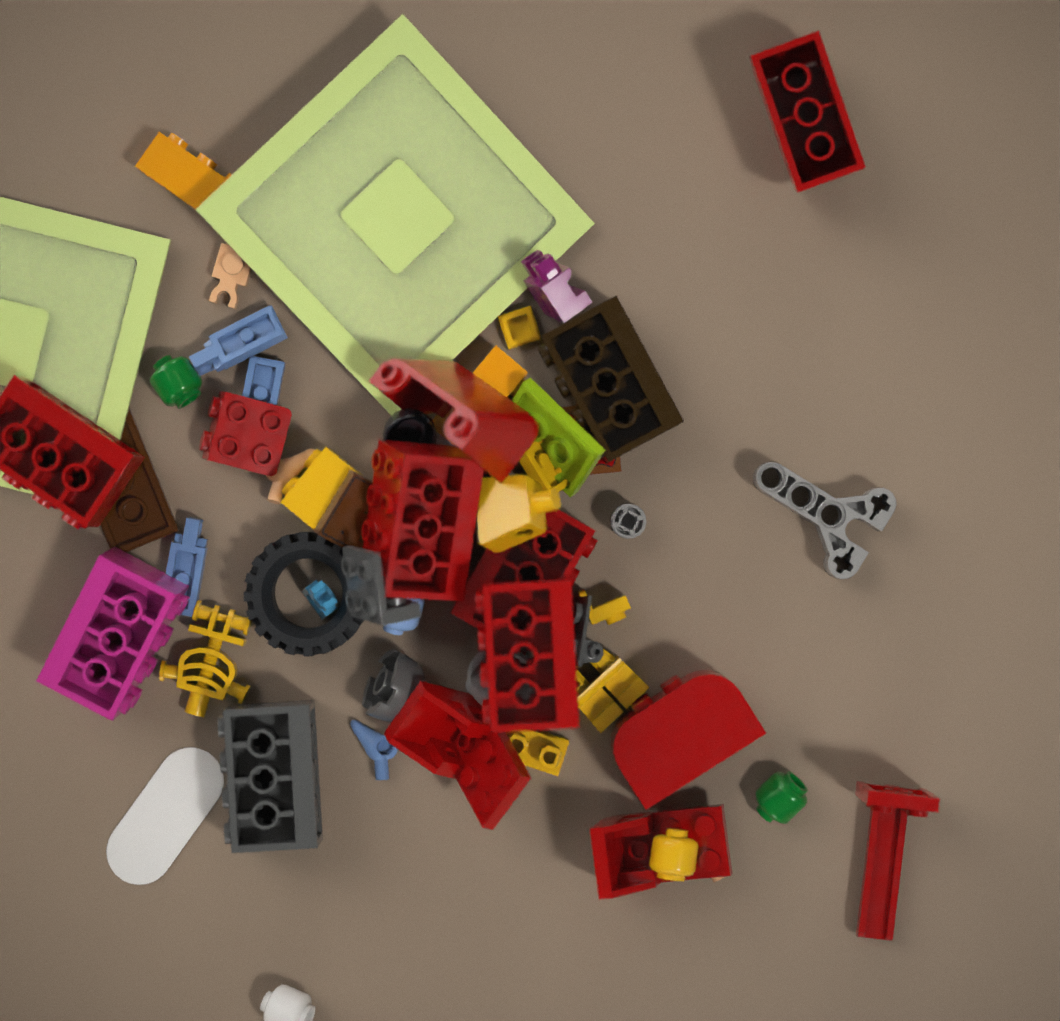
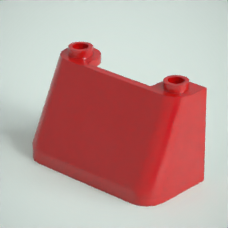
M390 359L384 362L369 380L372 385L402 410L413 408L426 414H436L444 418L451 407H455L456 409L445 423L446 437L500 483L505 480L529 449L539 432L538 422L526 410L454 361Z

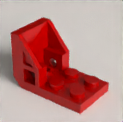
M420 681L400 712L384 732L388 743L433 774L456 779L481 827L494 830L531 780L529 772L507 733H491V724H483L482 705L475 700L473 695L466 692Z
M717 804L620 814L605 817L590 828L599 900L613 899L656 888L663 882H673L672 880L657 878V872L653 871L649 865L652 840L656 835H666L667 828L688 831L687 838L695 840L698 844L695 872L690 876H685V880L731 876L733 873L724 805Z

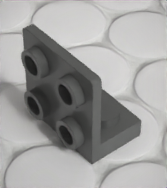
M350 545L342 548L341 569L346 577L348 588L345 601L351 616L381 626L421 617L420 603L406 598L385 597L381 558L378 552Z

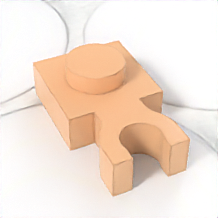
M221 243L212 273V277L220 279V282L212 290L209 302L217 304L219 295L227 292L230 294L228 307L236 309L238 304L237 286L247 287L252 269L228 244Z

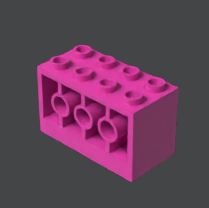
M113 547L100 554L36 681L111 721L121 713L126 715L130 707L134 708L143 690L138 688L139 684H142L146 677H150L158 662V659L153 657L154 654L160 650L161 646L165 647L173 633L174 628L169 626L171 621H174L177 615L180 616L183 613L190 597L185 595L189 585L178 581L174 577L117 547ZM133 601L138 605L139 609L133 605Z

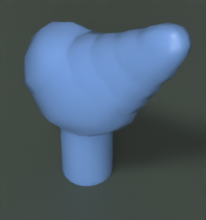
M352 720L350 726L354 734L357 736L367 756L374 761L375 780H388V760L395 757L398 749L388 743L384 734L382 735L370 729L358 720Z

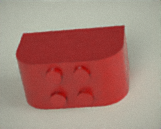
M819 30L749 57L763 103L795 192L799 193L866 168Z
M698 670L682 678L676 674L659 685L662 689L659 693L652 697L646 693L630 705L632 710L624 714L614 726L611 734L613 756L645 810L766 734L763 726L737 686L720 673L710 670Z

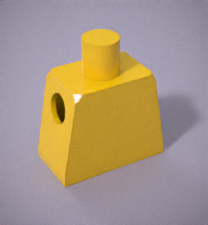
M526 475L507 476L502 483L493 477L483 478L477 512L479 544L497 553L543 534L546 530L545 513L560 509L561 501L558 491L555 488L543 491L541 483Z

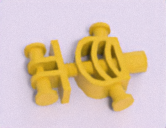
M198 600L195 605L192 620L197 621L198 618L209 621L208 628L192 623L189 625L188 631L208 636L210 638L208 640L209 643H207L208 646L186 650L180 656L178 665L167 664V661L162 660L159 680L164 681L165 678L177 679V688L190 691L184 712L205 717L210 697L223 700L229 694L239 699L238 703L242 705L250 690V685L247 684L244 687L234 682L238 672L236 662L226 653L220 651L223 641L245 646L247 639L231 635V628L241 630L243 635L247 636L252 620H249L248 617L236 615V610L230 609L228 615L220 613L221 606L216 604L214 608L202 605L201 600ZM217 620L225 622L223 632L215 630ZM205 653L203 662L187 663L192 654ZM218 658L228 665L229 674L217 666ZM201 668L199 675H185L187 669ZM213 673L221 677V679L225 682L224 686L217 680L213 679Z

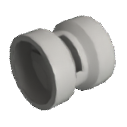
M622 504L612 512L610 525L613 532L619 537L626 539L635 538L645 530L646 516L637 505Z

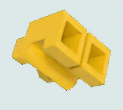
M603 649L602 659L591 663L599 672L593 680L589 682L576 669L578 708L600 733L624 712L602 688L603 686L626 709L649 688L618 656L614 658L605 649Z
M537 730L506 732L525 766L555 776L559 775L570 739L542 730L539 733L536 732Z

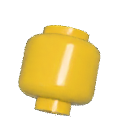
M667 828L666 835L660 834L653 838L649 865L653 871L657 872V878L684 882L685 876H690L695 872L698 844L695 840L687 838L688 831Z

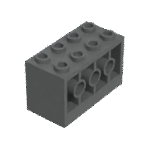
M315 700L233 704L223 710L222 716H218L219 738L225 737L224 752H220L221 773H227L226 787H222L223 809L229 808L228 823H224L225 844H231V853L318 848L323 840ZM262 733L271 739L272 743L267 748L258 742V738ZM264 769L273 774L274 778L269 783L265 782V779L260 776ZM265 805H270L271 809L275 810L276 813L272 817H268L266 813H263L262 809Z

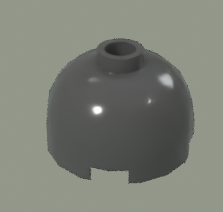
M394 649L387 651L379 659L378 662L384 665L376 678L369 677L362 700V707L368 709L367 715L385 722L393 721L420 681L426 682L424 671L420 665L407 655Z

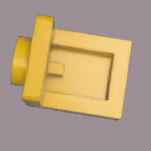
M584 589L578 591L579 597L587 596ZM623 594L594 608L590 606L589 620L591 624L594 625L605 620L607 625L626 618L627 616L624 611L631 609L626 595Z

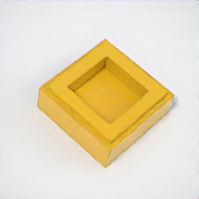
M531 305L498 316L508 350L540 340L541 335Z

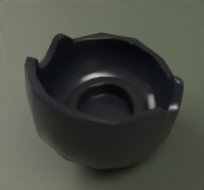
M407 408L396 411L386 421L382 435L383 440L435 444L437 430L432 418L425 412Z

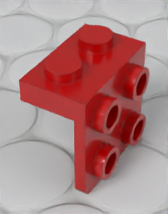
M219 391L218 397H212L208 409V417H212L209 431L204 430L200 439L199 451H203L202 459L267 476H274L279 467L292 417L291 410L237 394Z

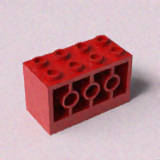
M14 375L0 395V470L4 472L1 478L17 489L22 487L34 492L31 498L47 509L51 507L54 509L58 508L64 512L61 518L77 529L81 527L84 529L87 527H99L145 459V456L30 379ZM23 432L26 433L27 437L25 444H21L20 439ZM52 452H56L57 459L55 464H50L49 458ZM80 472H86L87 479L85 484L79 483Z
M378 440L377 449L372 455L373 485L368 487L366 496L369 506L367 520L362 524L361 535L364 541L363 549L380 554L385 597L464 601L484 469L457 446Z
M559 509L546 512V530L539 536L545 538L548 534H552L554 536L552 542L556 545L554 551L547 550L545 554L539 551L541 545L537 542L539 536L497 553L487 548L466 584L464 601H457L450 613L476 628L485 627L484 614H477L476 591H483V583L522 581L523 575L519 571L522 567L528 569L530 565L537 567L535 573L539 576L537 580L570 578L571 586H573L580 573L575 566L581 556L588 559L598 541L592 537L596 530ZM520 609L517 615L511 616V621L517 622L518 627H525L526 622L532 620V615H526L524 609ZM520 646L519 652L526 655L528 651L527 646Z
M570 578L483 583V591H476L477 614H484L485 627H478L479 651H486L487 663H480L481 688L488 687L489 699H482L483 724H491V733L579 728L572 586ZM524 609L526 615H532V620L527 621L525 627H518L517 622L511 621V616L517 615V610ZM520 646H527L529 652H534L533 657H529L527 663H520L519 658L513 657V653L519 652ZM522 683H529L530 688L536 689L535 693L530 694L529 699H522L521 694L515 693L516 689L521 688Z

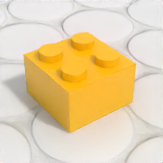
M325 447L323 451L316 448L303 464L308 469L301 478L293 476L281 491L285 497L280 503L312 529H315L350 469L363 476V474L328 447Z

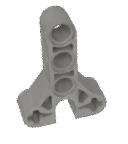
M767 462L759 465L753 474V483L760 492L815 525L826 554L823 560L825 571L831 577L837 579L853 577L869 553L847 538L845 533L847 524L851 520L857 519L876 531H883L896 508L895 496L888 489L872 488L867 490L862 496L834 498L776 462ZM767 468L774 469L779 475L778 484L773 488L766 487L761 481V475ZM798 486L805 488L809 494L808 502L801 507L796 506L791 499L792 491ZM882 495V504L885 505V509L874 512V504L871 502V498H877ZM827 505L834 506L838 511V519L832 525L824 523L821 518V512ZM846 554L845 562L849 565L848 569H840L837 572V564L833 562L834 558L843 557Z

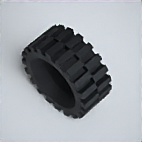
M298 532L280 537L279 540L268 544L263 548L264 551L255 557L251 563L253 567L247 573L245 579L247 588L243 592L244 602H247L248 606L246 614L248 619L254 622L256 626L254 630L260 637L264 636L269 641L267 644L273 648H280L285 650L284 653L293 656L295 654L303 655V657L325 654L348 641L364 622L362 619L351 616V612H349L346 606L345 596L348 588L346 577L341 569V559L343 557L341 546L317 535L315 532ZM308 558L319 560L330 566L337 574L342 586V602L336 615L328 623L311 628L298 626L290 622L281 613L275 598L276 583L282 571L291 563Z

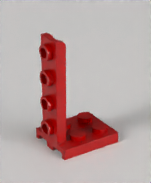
M857 781L855 795L866 803V807L871 808L856 936L892 941L907 816L927 818L928 812L939 813L940 798L927 789L902 788L896 785H877Z

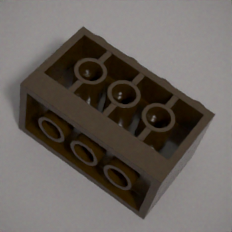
M617 295L541 336L540 342L542 345L538 346L537 350L547 368L552 365L554 366L559 375L554 380L563 398L570 396L576 406L571 411L575 421L582 428L587 427L591 436L606 450L601 457L605 460L606 464L684 422ZM587 345L589 348L594 347L597 352L594 354L595 360L589 361L588 358L582 359L580 357L583 351L582 346ZM599 376L613 380L614 383L610 387L612 392L607 393L604 389L598 390L596 385L599 383ZM620 406L622 410H629L628 424L614 420L613 416L616 414L615 407Z

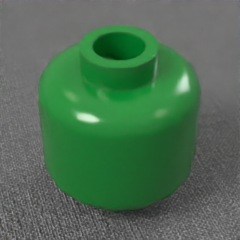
M167 355L153 365L155 372L150 378V384L166 406H177L178 409H181L194 402L201 395L199 389L202 386V378L188 358L182 356L172 358L171 355Z
M790 771L787 773L775 772L756 790L755 797L759 804L756 810L767 822L771 823L775 820L778 823L786 824L806 806V793L808 789L803 781Z

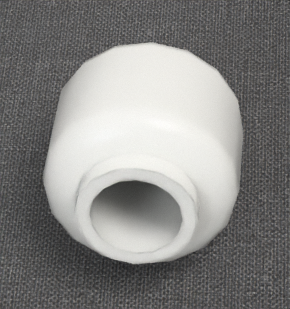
M284 984L278 986L273 992L268 991L260 1006V1010L264 1012V1021H312L315 1014V1006L312 1005L309 994Z

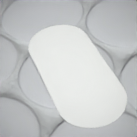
M191 747L173 752L163 761L111 834L107 843L106 854L109 866L120 879L135 885L149 884L158 880L168 870L220 797L224 785L220 764L210 753Z

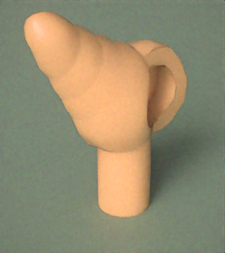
M307 449L292 457L280 459L277 473L274 476L266 475L267 479L272 482L267 501L281 504L280 502L283 498L282 489L293 476L297 477L305 468L303 464L315 449Z

